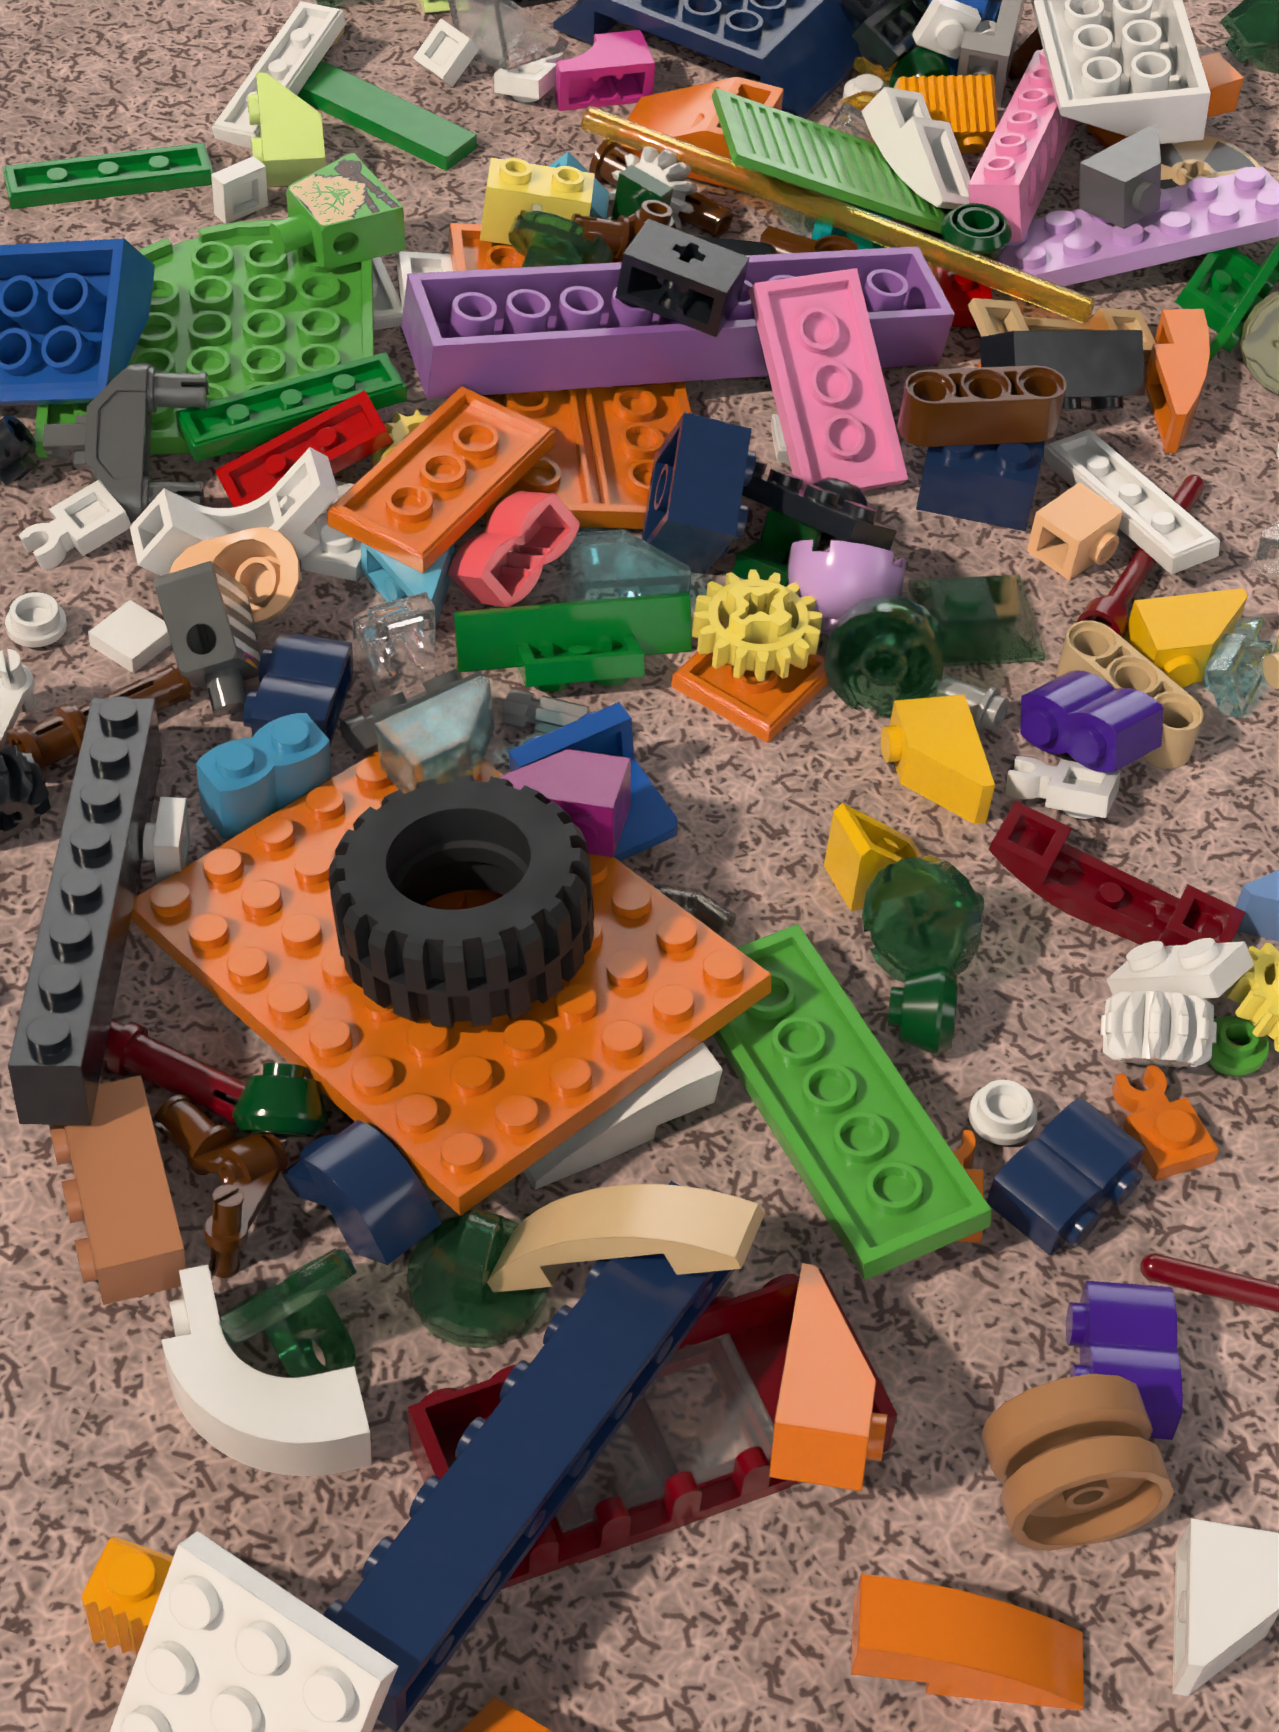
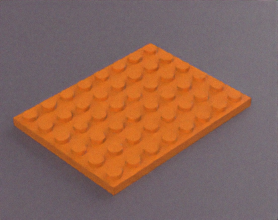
M432 721L413 728L317 788L185 866L181 872H175L137 895L134 900L131 920L290 1064L305 1066L304 1077L316 1080L320 1091L351 1119L369 1124L386 1137L405 1158L417 1177L455 1212L462 1216L770 994L771 974L616 858L588 854L590 856L594 908V936L590 950L584 955V964L569 982L562 980L563 989L543 1004L536 1000L531 1003L530 1011L511 1020L507 1014L492 1018V1025L474 1028L471 1021L454 1022L453 1028L434 1027L430 1019L420 1017L416 1023L394 1014L392 1004L386 1009L376 1004L364 995L363 988L353 983L345 970L344 958L340 955L328 880L330 864L336 857V847L348 829L354 830L353 823L370 806L376 810L379 809L383 798L399 789L405 794L415 790L418 782L434 778L437 784L452 782L456 775H473L475 781L488 782L491 776L500 777L503 775ZM463 890L438 896L423 905L445 910L468 909L485 905L504 895L485 890Z

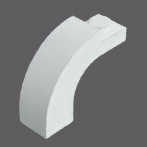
M309 447L269 492L253 502L238 507H205L163 488L130 526L138 566L163 576L169 574L173 562L188 547L204 540L258 527H267L281 532L294 545L298 558L301 560L321 543L315 519L327 512V509L333 504L334 499L339 494L328 456Z
M208 1264L179 1270L183 1299L169 1302L175 1337L163 1339L162 1346L166 1372L173 1396L183 1415L197 1433L228 1457L247 1466L281 1475L320 1476L371 1466L370 1429L355 1367L298 1378L277 1377L253 1369L239 1359L226 1342L220 1324Z

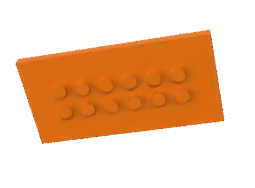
M450 223L448 245L453 271L622 262L623 259L615 258L613 252L584 249L583 256L481 241V224ZM685 381L482 395L555 430V445L484 514L485 525L494 509L505 498L516 492L526 491L555 493L580 522L579 527L643 529L655 454L683 413H691Z

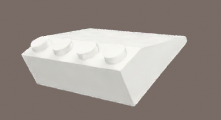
M1031 0L1061 116L1128 137L1153 125L1159 128L1160 144L1203 140L1211 92L1183 0Z

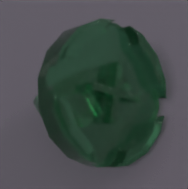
M532 211L526 212L524 217L521 214L517 215L508 233L509 242L525 257L522 267L613 263V252L602 238L596 236L592 243L582 237L584 228L580 227V224L556 214Z
M927 855L905 858L894 864H889L877 873L866 891L862 912L864 932L870 931L871 940L875 946L869 949L876 963L893 979L905 983V975L937 966H946L956 975L964 972L979 948L983 927L981 917L984 910V898L981 893L972 888L968 878L948 861Z
M473 1208L471 1213L445 1219L441 1222L442 1224L418 1242L409 1259L407 1294L411 1306L413 1304L414 1311L421 1317V1323L432 1335L458 1347L486 1349L501 1345L504 1339L513 1337L518 1332L522 1335L533 1327L547 1305L548 1287L493 1292L487 1284L510 1236L519 1225L503 1217V1215Z
M335 1248L290 1272L289 1277L274 1283L272 1287L263 1292L259 1290L219 1316V1325L222 1328L227 1344L229 1346L235 1345L264 1330L291 1378L306 1377L355 1367L356 1355L354 1344L326 1294L358 1271L345 1249ZM312 1340L322 1350L325 1366L316 1357Z

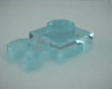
M1263 617L1239 618L1235 624L1233 634L1224 635L1215 654L1206 664L1205 684L1208 691L1213 693L1220 714L1228 717H1243L1262 681L1258 665L1265 656L1271 654L1273 647L1271 641H1259L1260 631L1265 623Z

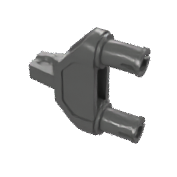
M132 364L122 370L87 405V415L76 416V423L44 424L43 449L49 458L74 460L73 465L75 468L89 470L93 480H99L126 511L131 524L163 488L201 505V503H204L203 481H152V477L149 475L152 413H156L157 407L200 408L201 410H207L209 399L206 398V395H209L208 373H159L157 368L151 367L150 364Z

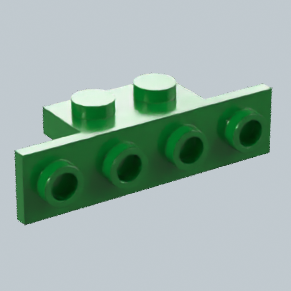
M1279 239L1265 256L1260 266L1234 247L1207 253L1175 300V303L1184 309H1204L1207 325L1216 331L1210 341L1209 362L1220 348L1228 353L1231 352L1241 339L1243 325L1255 305L1268 295L1279 280Z
M688 592L454 612L458 672L518 667L526 687L534 686L535 689L545 692L561 691L568 688L569 683L593 681V683L600 686L622 685L628 681V678L645 676L644 656L692 651L691 600Z

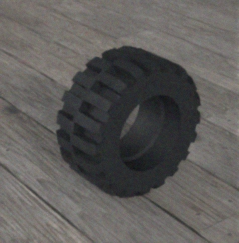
M473 775L454 776V781L438 784L435 778L418 782L416 789L404 794L399 789L385 796L379 809L376 810L370 806L353 823L354 830L348 829L335 849L336 857L330 864L328 880L340 955L344 958L345 970L353 983L363 988L364 995L385 1009L392 1004L394 1014L416 1023L420 1017L429 1018L434 1027L453 1028L454 1022L471 1021L473 1028L492 1025V1018L506 1014L510 1020L528 1013L532 1002L539 1000L544 1004L563 989L562 980L569 982L584 964V955L591 948L594 936V908L590 856L587 853V842L581 829L572 823V817L554 801L547 804L546 797L542 793L526 785L519 790L513 788V784L507 779L491 776L489 782L475 781ZM463 890H485L504 895L485 905L468 909L445 910L423 905L438 896Z

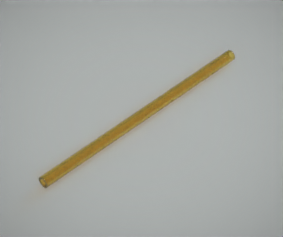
M589 106L583 114L581 127L587 132L641 153L643 147L649 146L657 149L659 154L668 149L676 153V163L684 162L688 164L693 173L887 248L919 247L928 264L1085 324L1094 309L1095 299L816 191L733 164L730 158L605 110Z

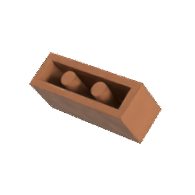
M140 1075L99 1084L91 1125H49L57 1166L71 1163L75 1179L61 1182L70 1224L84 1220L88 1238L74 1241L83 1283L98 1280L103 1305L180 1287L179 1270L187 1269L185 1250L142 1077Z

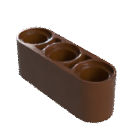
M1037 365L916 371L909 375L905 381L898 432L908 443L922 447L1047 441L1057 431L1067 382L1063 375L1055 369Z

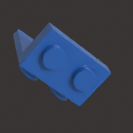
M620 702L597 712L587 713L577 721L545 735L530 738L522 745L508 750L511 772L567 749L630 758L631 808L614 854V858L618 861L625 860L671 839L678 832L677 817L634 758L632 718Z

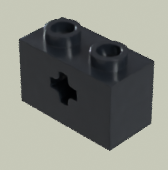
M648 219L623 254L615 298L717 337L740 302L750 257Z

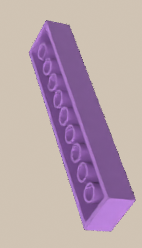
M899 247L748 255L747 257H750L740 302L717 337L616 299L615 295L622 262L407 274L401 327L427 399L449 398L461 386L480 395H503L520 392L559 391L564 389L769 376L748 291L754 283L857 268L881 368L939 364L955 314L920 248Z

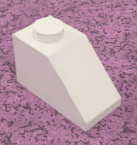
M1191 1518L1176 1549L1172 1694L1189 1696L1263 1639L1269 1632L1279 1614V1533Z

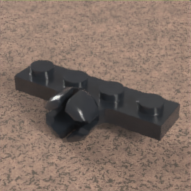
M842 0L844 9L857 22L862 23L852 35L859 43L858 49L860 53L870 63L877 66L881 65L885 70H888L903 54L916 45L912 33L926 12L930 0Z
M756 459L751 481L748 486L743 485L742 496L821 530L822 535L819 542L821 545L830 547L831 540L846 541L890 551L897 530L875 521L878 511L868 507V501L858 486L837 478L827 477L812 485L807 484L804 490L801 489L802 478L771 468L769 475L765 474L767 463Z

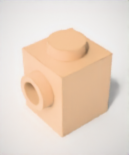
M1079 482L1035 513L1027 551L1070 581L1092 564L1103 565L1112 557L1119 544V537L1116 535L1123 511Z

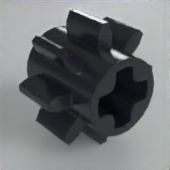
M5 415L0 420V479L7 486L13 481L21 480L36 467L34 461L28 456L36 448V441L29 429L20 420L11 415Z

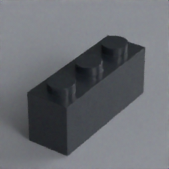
M1142 330L1009 331L980 337L981 367L1037 365L1047 366L1061 373L1067 382L1061 412L1081 410V401H1091V411L1123 409V399L1145 396Z

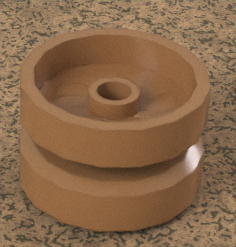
M1086 1374L1060 1378L1028 1389L1003 1403L986 1420L981 1437L991 1470L997 1480L1004 1483L1000 1500L1010 1532L1017 1544L1034 1550L1052 1551L1106 1542L1122 1537L1149 1523L1168 1507L1175 1491L1157 1444L1148 1441L1153 1428L1136 1383L1118 1375Z

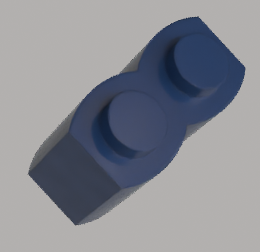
M281 631L273 648L265 647L262 652L259 664L260 686L258 691L250 690L246 696L243 710V725L252 729V737L260 728L277 718L290 714L307 713L329 739L331 746L338 725L339 715L343 710L353 678V643Z
M1079 1097L1066 1106L1038 1137L1027 1143L1003 1166L993 1179L986 1202L1048 1255H1052L1065 1242H1068L1075 1248L1094 1230L1101 1217L1097 1211L1107 1201L1111 1200L1118 1206L1137 1188L1144 1175L1137 1168L1145 1147L1085 1099Z

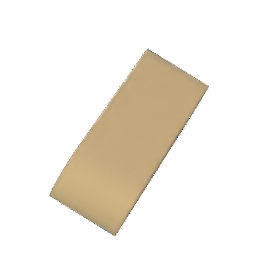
M1080 621L1068 628L1056 677L1070 671H1086L1101 677L1115 690L1131 688L1144 692L1154 698L1164 708L1162 746L1144 755L1142 758L1150 764L1164 769H1175L1184 766L1190 760L1204 716L1202 707L1196 699L1107 625L1096 621Z

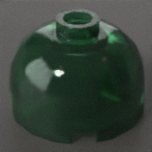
M886 594L860 600L842 614L829 635L824 669L830 687L846 705L856 710L858 705L866 709L876 710L877 717L891 718L895 700L930 698L934 696L937 686L943 678L946 644L939 623L926 608L906 597Z

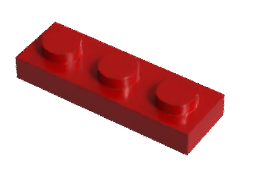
M363 390L216 469L215 472L233 507H238L253 502L269 492L309 447L328 456L334 475L388 446L393 441L366 391Z

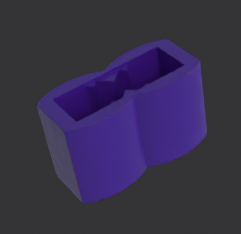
M1079 670L1070 671L1021 696L1020 734L1029 743L1043 751L1055 754L1067 752L1074 760L1088 769L1102 773H1111L1162 746L1164 708L1154 698L1144 692L1131 688L1115 690L1108 682L1095 674Z
M1086 1281L1080 1303L1070 1302L1067 1309L1066 1342L1068 1346H1078L1080 1351V1365H1072L1070 1377L1086 1374L1118 1375L1136 1383L1153 1428L1150 1438L1173 1440L1183 1409L1181 1364L1177 1350V1312L1173 1288Z

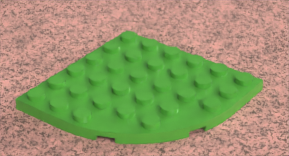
M279 220L242 221L198 229L199 238L186 240L172 245L168 238L157 241L138 250L155 265L149 319L127 367L136 363H147L151 367H156L159 373L200 374L201 372H207L209 395H206V398L210 402L373 356V259L327 269L323 268L305 247L281 255L276 250L269 232L270 224ZM89 403L37 405L34 435L37 458H49L43 449L44 424L76 423L77 415H87V405ZM157 407L156 413H152L150 455L191 453L177 427L175 416L176 411L186 408ZM266 442L232 452H250L251 450L265 444Z

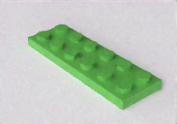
M796 924L737 947L738 950L771 974V993L712 1036L864 1281L991 1227L992 1209L800 925Z

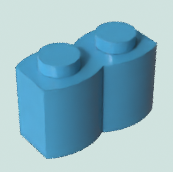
M296 713L267 723L252 738L236 739L214 747L196 763L202 813L223 839H232L331 779L329 739L307 713Z

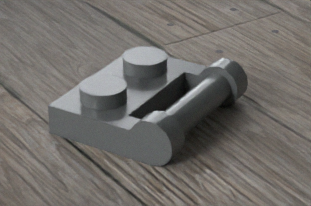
M453 669L422 683L425 691L406 699L403 691L369 706L372 714L363 717L361 714H355L341 720V735L355 754H358L429 721L461 709L491 694L482 672L479 671L461 679L457 669Z

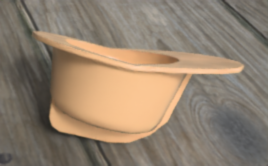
M267 527L249 528L201 541L188 547L173 562L169 572L172 573L212 561L247 588L254 623L271 620L282 614L293 602L298 583L302 582L300 560L294 545L281 532Z

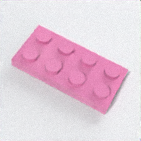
M857 268L754 283L748 291L792 474L803 479L801 489L805 490L807 484L812 485L827 477L849 482L858 486L862 491L900 485L906 482L908 475Z

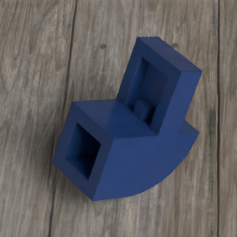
M360 1120L355 1121L339 1134L325 1135L312 1141L301 1151V1159L282 1172L290 1190L297 1197L329 1208L346 1243L355 1254L386 1265L390 1264L442 1224L420 1180L405 1158L379 1131Z

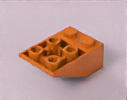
M733 77L643 96L636 104L615 140L620 142L624 151L641 158L643 147H653L657 149L659 154L668 149L676 153V163L684 162L690 166L692 170L688 178L748 193L759 172L733 164L713 104L712 93L716 87L782 110L784 89L741 77Z

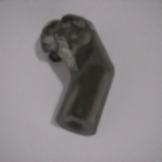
M665 884L653 885V887L722 938L733 928L736 914L700 890Z

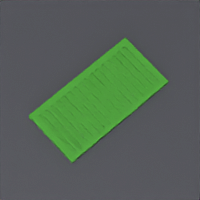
M715 87L711 97L733 164L942 234V221L953 210L938 208L916 194L895 173L883 157L876 143Z

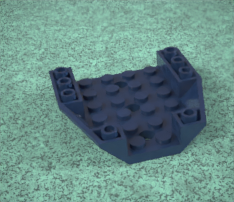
M578 0L553 22V29L590 44L594 43V34L607 33L617 23L634 26L654 34L661 40L672 41L695 50L702 56L713 57L733 65L745 73L761 76L760 83L783 88L781 111L807 119L865 60L858 49L859 43L852 37L862 23L857 22L844 9L842 0Z

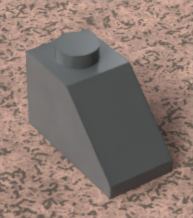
M1150 125L1080 162L1079 209L1123 229L1160 209L1161 155L1158 127Z

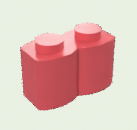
M516 492L505 498L494 509L488 519L484 533L472 537L461 546L451 561L448 575L466 596L475 603L501 607L512 606L531 592L539 580L543 565L556 560L570 547L577 535L580 522L555 493Z

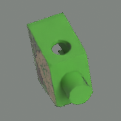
M355 153L348 154L290 184L286 190L288 218L271 223L269 226L272 242L281 255L305 247L323 268L327 269L406 250L403 206Z

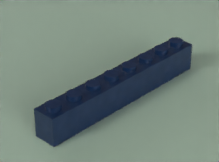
M671 1181V1182L668 1184V1185H677V1186H680V1185L676 1184V1183L673 1182V1181ZM664 1253L603 1259L595 1262L585 1283L586 1292L573 1308L564 1305L557 1311L545 1331L543 1337L544 1346L533 1361L529 1363L521 1360L512 1369L501 1389V1402L489 1418L485 1420L482 1417H477L468 1426L455 1451L457 1459L442 1479L433 1475L423 1484L410 1507L409 1517L411 1519L395 1540L386 1536L372 1550L362 1570L361 1577L364 1580L348 1601L335 1600L323 1614V1616L398 1665L377 1717L378 1721L395 1732L400 1729L735 1269L676 1275Z

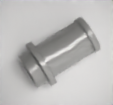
M941 672L935 679L928 698L965 694L977 731L983 733L985 729L996 732L1006 716L1009 705L1008 698L1000 696V689L992 686L987 691L953 678L950 674Z

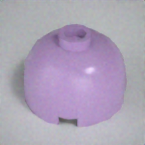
M802 540L792 544L788 564V585L796 582L800 587L799 597L812 596L816 599L815 611L822 613L823 616L821 633L836 637H854L856 627H867L877 624L888 616L897 603L904 581L905 558L902 557L893 562L894 552L846 541L831 540L830 548L826 549L825 552L812 551L813 540Z

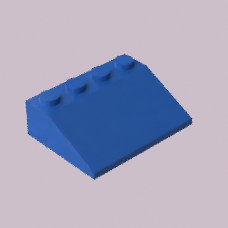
M125 238L0 245V406L90 403L127 367L149 319L155 265Z

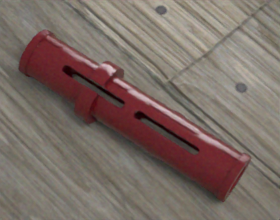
M111 1019L104 1060L107 1061V1068L110 1071L122 1076L127 1075L128 1072L137 1076L141 1075L144 1080L176 1095H187L195 1104L227 1119L231 1124L237 1125L232 1118V1112L236 1103L227 1099L226 1095L238 1100L246 1082L149 1037L148 1029L135 1022H129L124 1025Z

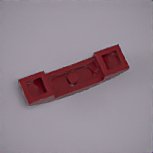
M1016 800L991 842L989 851L1018 880L1044 900L1072 917L1139 945L1152 941H1161L1164 946L1186 945L1202 938H1212L1216 943L1232 942L1246 913L1187 884L1179 899L1066 844L1072 830L1071 827Z

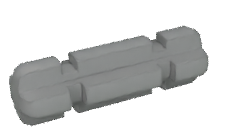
M513 689L509 691L504 701L503 721L506 724L526 728L528 723L534 724V731L547 734L577 721L580 717L589 713L590 707L547 696H542L541 700L538 701L534 700V693Z

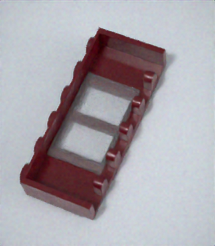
M819 1269L876 1380L872 1412L887 1415L883 1452L889 1450L898 1414L822 1269ZM795 1274L780 1275L767 1282L761 1289L734 1298L718 1296L713 1299L502 1589L577 1562L580 1564L783 1491L791 1485L800 1483L798 1481L769 1477L774 1424L799 1276ZM517 1364L501 1369L489 1380L459 1390L456 1388L436 1390L425 1396L420 1403L408 1407L409 1446L424 1483L433 1475L442 1479L457 1459L455 1451L465 1430L477 1417H482L485 1420L489 1418L501 1402V1389L508 1375Z

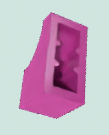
M641 30L594 34L593 46L588 51L570 59L556 61L555 102L558 110L566 111L638 103L643 96L653 95L655 61Z

